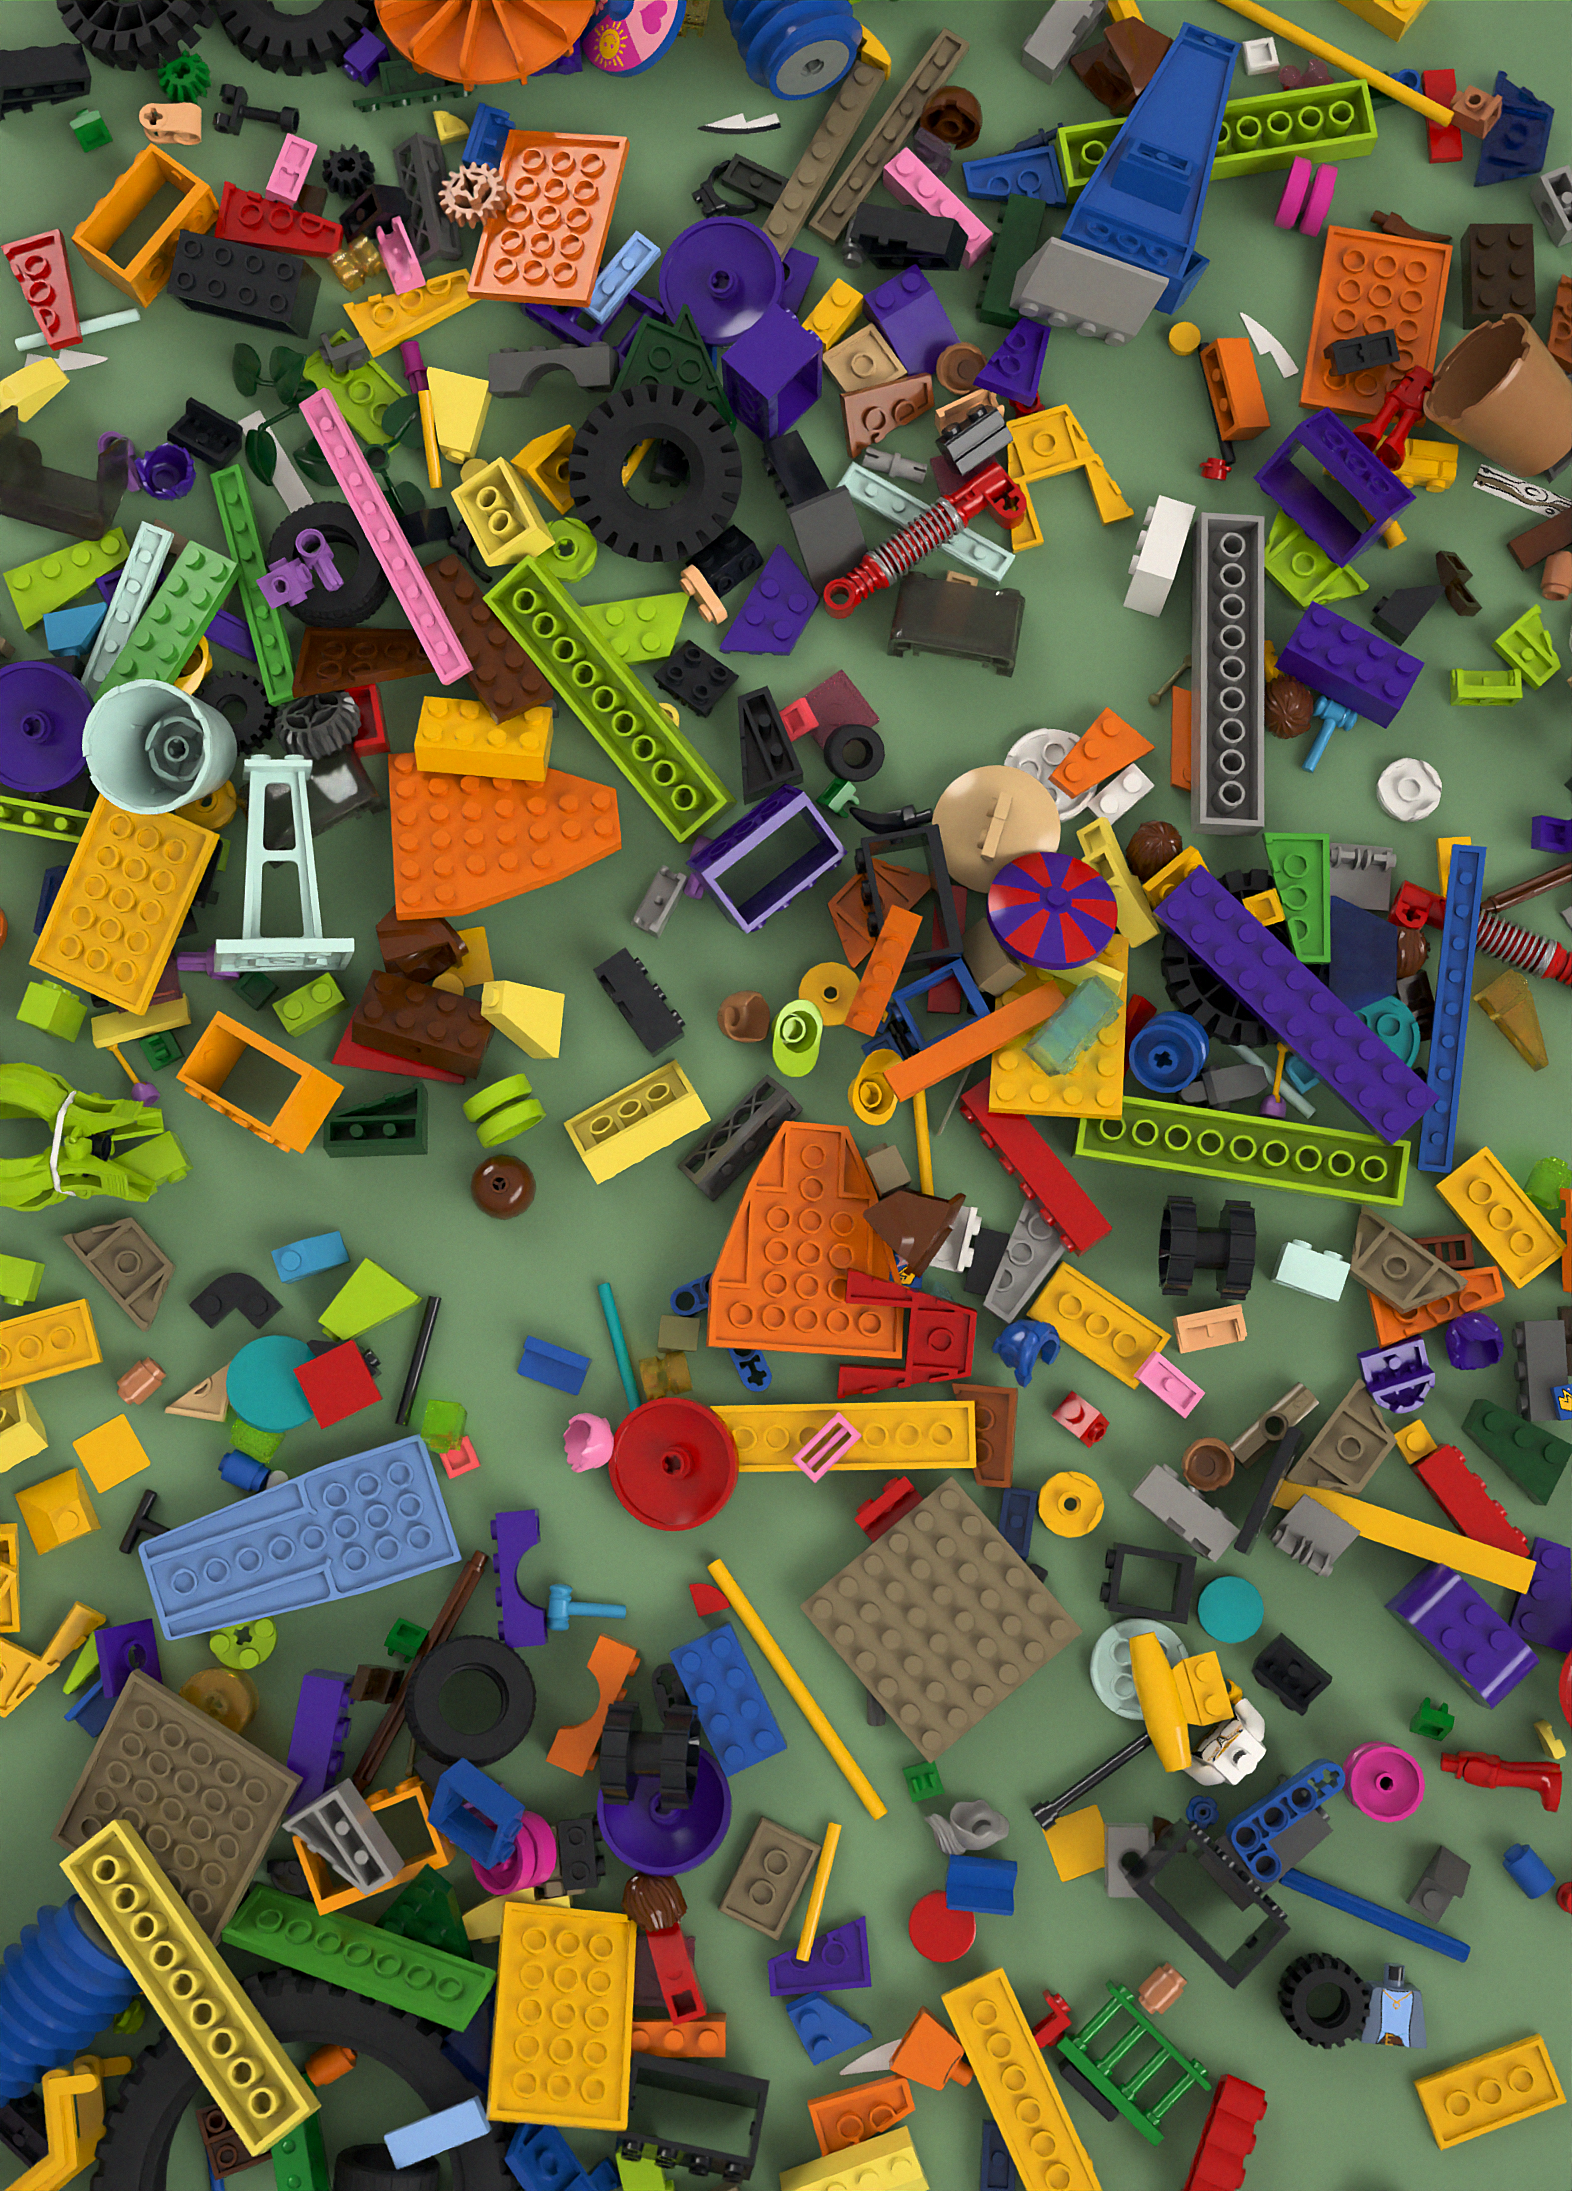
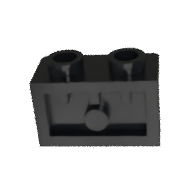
M33 2090L24 2097L11 2098L9 2103L0 2109V2140L30 2169L49 2154L44 2101Z

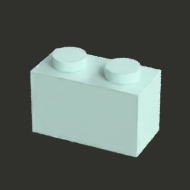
M1293 1239L1292 1243L1282 1244L1270 1281L1330 1303L1338 1302L1351 1264L1343 1262V1256L1335 1252L1324 1250V1253L1320 1254L1312 1251V1245L1301 1240Z

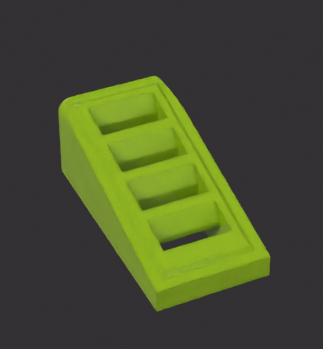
M92 1631L62 1688V1692L68 1695L79 1690L100 1668L94 1631Z

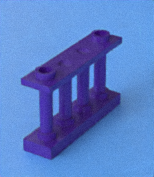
M599 267L598 275L603 271L602 267ZM633 288L602 325L597 322L592 330L588 329L587 331L577 325L576 320L583 312L579 307L570 306L567 312L560 314L552 308V305L519 302L523 315L565 343L578 345V348L589 347V344L592 342H603L602 336L626 304L639 311L641 315L617 347L613 346V349L619 353V373L643 316L646 315L667 324L666 312L662 303L653 297L648 299Z

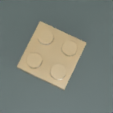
M873 323L865 326L823 354L822 364L842 393L907 377V370Z

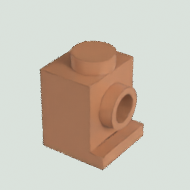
M1469 85L1465 92L1458 91L1450 103V109L1455 113L1451 124L1483 140L1501 116L1503 97L1498 94L1496 97H1493Z

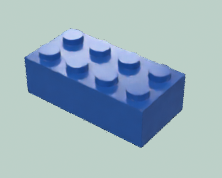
M731 1621L669 1652L692 1705L698 1706L699 1720L726 1778L787 1749V1741Z

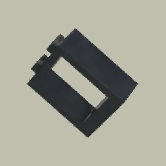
M1114 1542L1113 1549L1108 1548L1106 1552L1105 1568L1110 1570L1108 1582H1102L1100 1602H1105L1104 1609L1107 1611L1187 1624L1197 1557ZM1125 1554L1178 1562L1170 1612L1117 1603Z

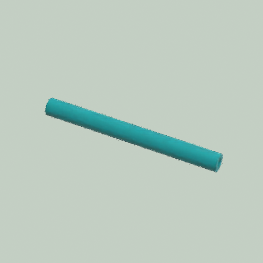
M610 1283L598 1285L597 1288L630 1412L641 1406L642 1402Z

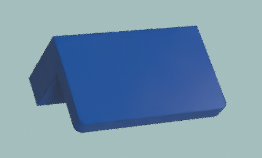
M528 1335L523 1346L525 1352L517 1373L567 1393L578 1395L592 1359Z
M101 1678L71 1708L64 1718L67 1722L75 1719L92 1738H95L103 1731L119 1696L105 1699Z
M950 1854L945 1876L946 1908L950 1910L1012 1916L1014 1913L1013 1889L1018 1872L1017 1861Z

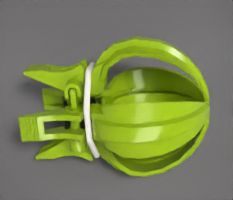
M23 1062L1 1064L0 1119L42 1118L48 1122L50 1130L54 1133L53 1145L47 1147L42 1154L27 1158H0V1206L9 1207L21 1212L39 1211L47 1205H54L64 1201L69 1195L77 1196L81 1199H89L94 1195H109L127 1201L133 1200L146 1203L156 1186V1182L109 1160V1156H113L115 1152L114 1141L164 1133L162 1109L143 1107V1101L139 1102L128 1099L106 1100L102 1094L96 1092L87 1095L71 1087L61 1075L44 1071L42 1068ZM61 1136H66L64 1140L65 1146H60Z

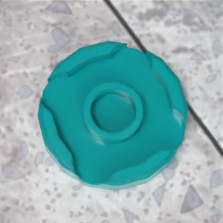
M1235 1576L1216 1577L1207 1583L1198 1595V1621L1205 1632L1218 1641L1227 1643L1245 1641L1254 1635L1262 1624L1264 1614L1262 1597L1255 1586L1243 1578Z

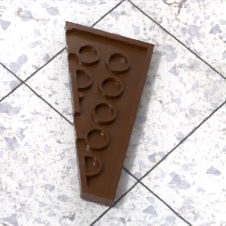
M306 627L292 685L293 699L434 673L436 671L414 629Z

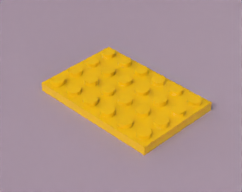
M100 793L31 956L29 965L135 1014L144 1016L220 834L170 812L149 815L126 811L111 803Z
M1113 934L1106 949L1094 959L1125 974L1115 1002L1020 960L1026 975L998 998L995 997V1011L1051 980H1054L1070 1004V1010L992 1052L989 1112L1121 1120L1129 938L1124 937L1122 934Z
M504 1902L501 1917L486 2120L611 2131H625L627 2129L637 1924L634 1920L628 1921L627 1914Z

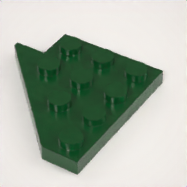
M683 303L674 327L644 315L610 396L619 391L644 384L675 386L687 390L708 402L721 414L734 434L738 424L688 305Z
M426 1863L373 1926L475 1963L454 1887Z

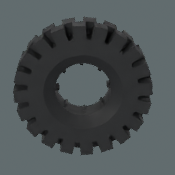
M56 0L57 9L63 14L61 19L68 30L94 57H97L102 63L112 68L117 64L121 70L136 72L138 63L145 71L159 68V53L168 63L181 57L182 54L177 44L181 39L192 49L202 39L193 29L194 25L198 24L209 29L216 15L208 5L221 6L222 0H137L125 4L118 3L117 0Z
M222 0L221 6H215L226 35L234 46L238 45L240 53L252 63L258 58L262 69L277 73L279 66L282 65L286 76L302 77L303 66H309L312 75L327 72L325 61L330 59L333 60L338 68L345 63L343 55L348 46L362 37L360 30L365 26L370 32L375 33L379 23L374 0H324L316 9L302 15L281 13L275 10L272 1L267 2V0Z
M644 384L615 393L606 398L599 406H596L586 417V421L579 428L575 436L568 464L570 476L568 483L571 498L574 499L576 511L580 519L591 530L590 533L601 544L604 543L610 547L611 551L624 557L648 563H666L680 560V558L691 556L704 549L705 546L719 536L729 520H731L741 494L742 462L736 439L724 418L701 397L670 385ZM647 438H663V444H666L667 440L673 442L684 452L685 456L682 459H688L690 464L691 479L690 482L685 481V485L689 486L687 492L677 503L674 504L673 500L669 502L671 506L667 508L651 509L648 508L649 503H646L645 507L638 504L629 496L627 491L631 489L629 487L625 489L622 481V465L627 466V463L623 462L626 454L637 443L639 447L643 446L641 441Z
M1240 869L1227 872L1221 878L1216 879L1243 906L1242 900L1244 898L1275 888L1273 877L1268 875V870L1251 869L1249 873H1242ZM1284 920L1265 926L1292 953ZM1330 925L1331 962L1329 964L1304 965L1335 994L1339 985V981H1336L1337 975L1342 971L1343 955L1338 954V947L1342 944L1338 928L1332 929ZM1168 932L1165 933L1161 948L1164 950V957L1160 960L1162 976H1166L1168 984L1165 986L1169 999L1171 1002L1176 1001L1180 1007L1179 1012L1191 1015L1202 1024L1209 1039L1214 1036L1221 1039V1044L1247 1045L1248 1048H1263L1267 1044L1274 1043L1276 1045L1280 1042Z

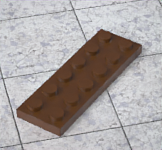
M453 553L423 567L422 570L473 667V670L463 677L496 724L500 725L552 699V688L524 649L483 600L485 595L457 556Z

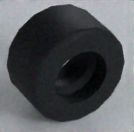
M845 724L834 729L826 739L823 749L824 761L829 771L837 778L850 782L866 781L875 776L882 767L885 758L884 744L879 734L871 727L861 724ZM851 740L860 741L865 747V758L858 765H849L843 758V748Z

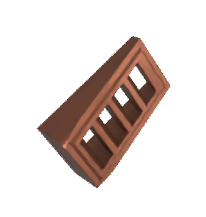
M1471 1233L1412 1239L1428 1252V1245L1435 1244L1436 1257L1452 1269L1475 1267ZM1455 1243H1462L1464 1260L1457 1261ZM1442 1244H1448L1450 1261L1444 1262Z

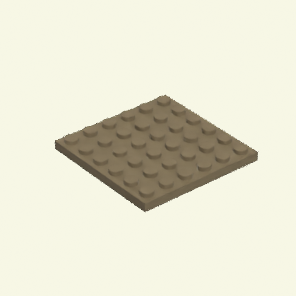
M952 1476L799 1606L930 1764L1083 1632Z
M136 1669L131 1672L50 1839L73 1853L113 1820H129L213 1946L216 1947L222 1939L221 1931L233 1918L303 1778L140 1669Z

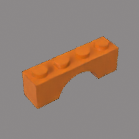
M892 904L843 1025L874 1037L923 919L922 916Z
M603 1632L601 1633L587 1664V1668L594 1674L599 1684L600 1701L595 1714L583 1723L562 1725L545 1761L580 1777H583L586 1769L593 1771L600 1752L596 1751L595 1748L599 1739L603 1736V1724H605L608 1705L614 1704V1701L624 1700L628 1690L622 1688L627 1675L631 1677L635 1675L641 1661L640 1658L636 1657L639 1648Z
M706 2013L702 2017L677 2026H673L671 2018L646 2019L632 2016L630 2058H634L635 2051L659 2057L726 2056L727 2013Z

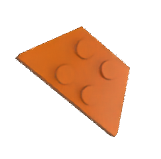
M872 858L884 923L892 904L911 911L932 889L928 875ZM857 873L827 903L848 963L853 970L874 950V944H876V937L870 938L866 921L870 907L869 905L863 906L860 887H862L861 881L864 880L863 874L857 875Z

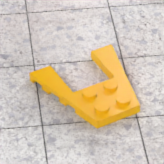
M1067 404L1006 422L1005 425L1013 437V441L1006 445L1008 475L1023 492L1027 500L1023 522L1020 526L1011 529L1012 554L1043 545L1044 543L1026 484L1084 467L1102 527L1134 516L1132 508L1128 507L1121 495L1122 492L1115 481H1112L1103 466L1104 463L1087 441L1088 437ZM1014 506L1013 508L1009 509H1012L1015 512L1016 507Z
M1 1561L0 1601L18 1574L17 1569ZM76 1601L41 1657L0 1636V1716L5 1718L37 1688V1684L57 1669L64 1658L87 1640V1636L92 1631L105 1623L106 1615Z

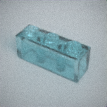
M1097 975L1086 978L1022 1050L1049 1077L1059 1074L1066 1075L1078 1063L1075 1058L1081 1051L1089 1050L1097 1042L1098 1037L1096 1034L1103 1027H1109L1118 1018L1117 1010L1124 1002Z

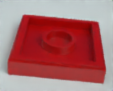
M354 1339L293 1369L321 1429H325L383 1399Z

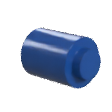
M1518 1843L1511 1846L1504 1853L1506 1859L1503 1861V1867L1529 1899H1535L1543 1895L1554 1885L1556 1878L1530 1845L1521 1846Z

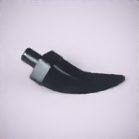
M913 804L885 814L874 813L855 807H850L849 812L861 825L879 835L918 828L922 824L931 822L933 818L931 808L917 812Z

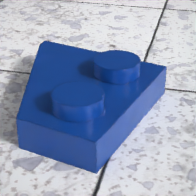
M818 1991L811 1992L785 2005L787 2013L814 2066L873 2038L867 2024L863 2023L861 2025L849 2016V2012L839 2005L831 2004L829 1999Z

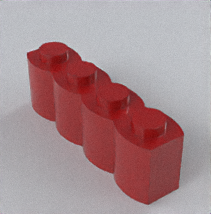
M1230 2074L1221 2075L1201 2132L1200 2142L1192 2159L1188 2178L1182 2191H1234L1235 2188L1240 2189L1246 2175V2169L1243 2168L1244 2158L1246 2154L1250 2155L1257 2140V2135L1253 2134L1255 2123L1257 2120L1261 2121L1267 2109V2101L1264 2100L1265 2090Z

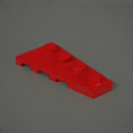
M225 181L214 233L215 238L268 251L339 260L344 236L342 225L306 211L304 213L291 209L290 205L280 201L278 203L262 198V195L251 190L246 192L236 188L235 184Z
M358 1004L331 1064L337 1066L419 1077L464 1085L467 1077L351 1042L352 1021L358 1009Z

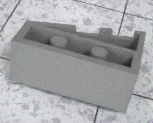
M1056 0L1051 9L1043 16L1033 35L1030 34L1021 47L1023 52L1021 66L1051 86L1068 65L1069 60L1074 57L1105 17L1108 0Z
M1153 1464L1128 1495L1203 1558L1216 1563L1240 1533V1530L1230 1523L1232 1519L1218 1507L1213 1509L1204 1502L1206 1497L1191 1485L1186 1488L1177 1481L1180 1476L1168 1465L1164 1464L1160 1467Z
M350 1778L342 1781L293 1813L281 1825L289 1833L293 1831L308 1844L307 1848L312 1852H318L334 1865L332 1868L366 1896L395 1878L405 1865Z

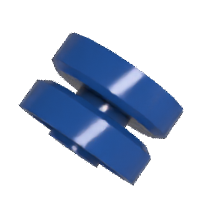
M1179 1011L1162 1012L1152 1017L1133 1039L1128 1053L1130 1068L1137 1080L1148 1089L1160 1093L1177 1092L1187 1087L1205 1065L1210 1051L1209 1038L1202 1024L1191 1015Z

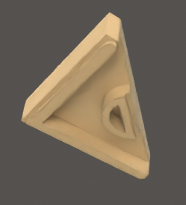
M232 1361L192 1388L173 1404L167 1406L165 1413L227 1422L230 1402L226 1394V1377Z

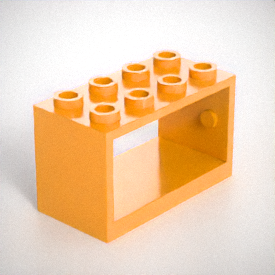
M150 143L145 150L140 151L136 155L134 163L128 171L116 179L114 187L107 196L101 198L96 203L94 211L86 221L78 224L71 239L90 268L146 309L170 279L181 229L207 235L217 223L220 206L208 184L153 143ZM169 181L186 194L185 198L125 270H123L105 254L164 183Z
M217 1011L176 1076L177 1079L187 1084L184 1091L205 1102L213 1109L231 1118V1120L249 1129L257 1136L286 1153L291 1148L301 1154L304 1153L344 1089V1086L318 1069L220 1011ZM247 1045L301 1076V1079L271 1126L266 1125L217 1095Z
M419 1775L400 1782V1785L394 1787L395 1791L389 1793L387 1788H383L369 1794L363 1800L370 1811L375 1812L416 1795L435 1848L403 1860L405 1865L395 1878L367 1896L350 1882L333 1888L324 1857L318 1852L314 1853L307 1848L308 1844L298 1835L292 1836L320 1916L409 1881L420 1872L426 1863L436 1870L449 1865L456 1856L457 1851L454 1843L451 1844L448 1837L427 1821L435 1795L426 1782L420 1780Z

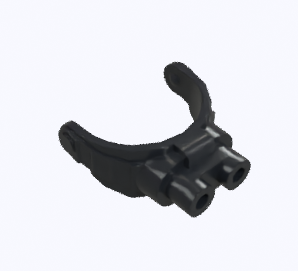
M726 160L714 167L708 179L700 184V189L692 193L696 204L702 203L701 211L706 219L715 214L717 216L723 214L742 216L755 212L758 209L756 201L746 206L735 205L722 200L715 193L713 188L714 182L727 170L731 162L730 160Z
M462 519L457 527V530L460 532L458 536L453 535L451 537L449 546L458 550L457 554L466 559L475 575L479 576L482 581L490 583L492 578L481 572L472 562L471 553L476 543L464 519Z

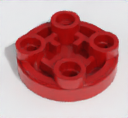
M934 1890L918 1900L912 1908L908 1921V1930L914 1947L921 1955L935 1962H950L962 1957L972 1946L976 1935V1920L973 1912L947 1909L946 1891Z

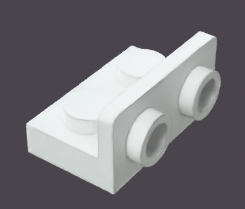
M961 1207L954 1224L949 1226L953 1229L929 1266L962 1273L964 1267H971L974 1249L969 1248L972 1235L978 1236L982 1217L976 1216L978 1208Z

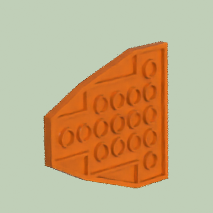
M415 752L388 754L397 921L463 916L560 881L622 849L615 788L552 768H547L545 782L418 771Z
M783 1121L746 1185L709 1280L706 1347L902 1359L904 1307L845 1303L848 1268L889 1280L891 1271L893 1282L902 1285L892 1248L863 1217V1212L877 1204L879 1200L848 1126Z

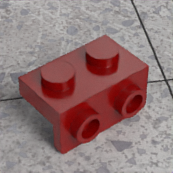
M906 1476L900 1480L894 1477L881 1489L884 1492L883 1495L875 1501L870 1498L857 1508L856 1512L859 1515L854 1520L872 1542H875L923 1500Z

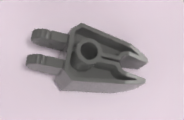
M1246 1063L1221 1069L1220 1064L1202 1068L1201 1075L1194 1078V1083H1190L1187 1087L1175 1092L1174 1100L1180 1105L1192 1106L1200 1104L1201 1108L1225 1111L1231 1109V1103L1247 1100L1269 1085L1263 1066Z

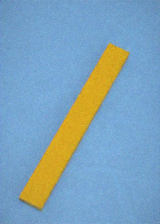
M1284 1480L1273 1506L1290 1511L1305 1493L1360 1531L1358 1536L1438 1564L1443 1563L1449 1568L1523 1594H1527L1536 1566L1535 1561L1335 1491L1293 1484Z

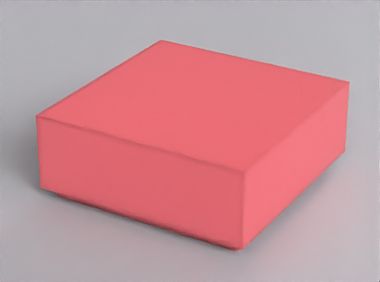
M805 697L796 700L779 712L791 742L798 740L819 726Z
M469 1435L437 1448L449 1479L481 1466Z

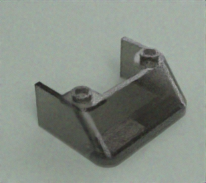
M11 405L0 413V514L85 540H100L109 532L128 486L129 438L121 437L98 455L96 481L42 466V454L37 444L28 438L19 436L18 406Z

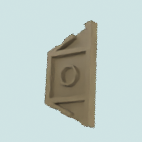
M1364 1205L1361 1208L1350 1261L1351 1266L1348 1272L1351 1277L1401 1314L1463 1290L1466 1287L1467 1279L1369 1207Z
M133 1217L118 1220L115 1223L103 1224L75 1234L70 1233L62 1237L142 1332L149 1331L176 1269V1265Z
M1359 1378L1293 1467L1285 1478L1287 1482L1355 1496L1360 1494L1397 1442L1390 1427L1384 1423L1383 1415L1377 1404L1374 1405L1362 1379Z

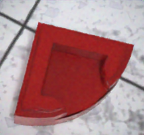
M704 1583L689 1584L698 1617L731 1607L726 1596L717 1588Z

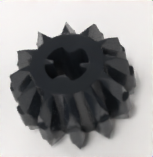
M341 143L340 152L337 153L330 149L329 155L331 159L323 160V180L328 184L329 191L332 194L338 192L342 200L348 194H351L352 199L356 201L357 193H364L368 189L367 185H372L375 182L373 174L376 169L374 163L370 161L369 154L365 150L360 152L355 144L350 150H347Z

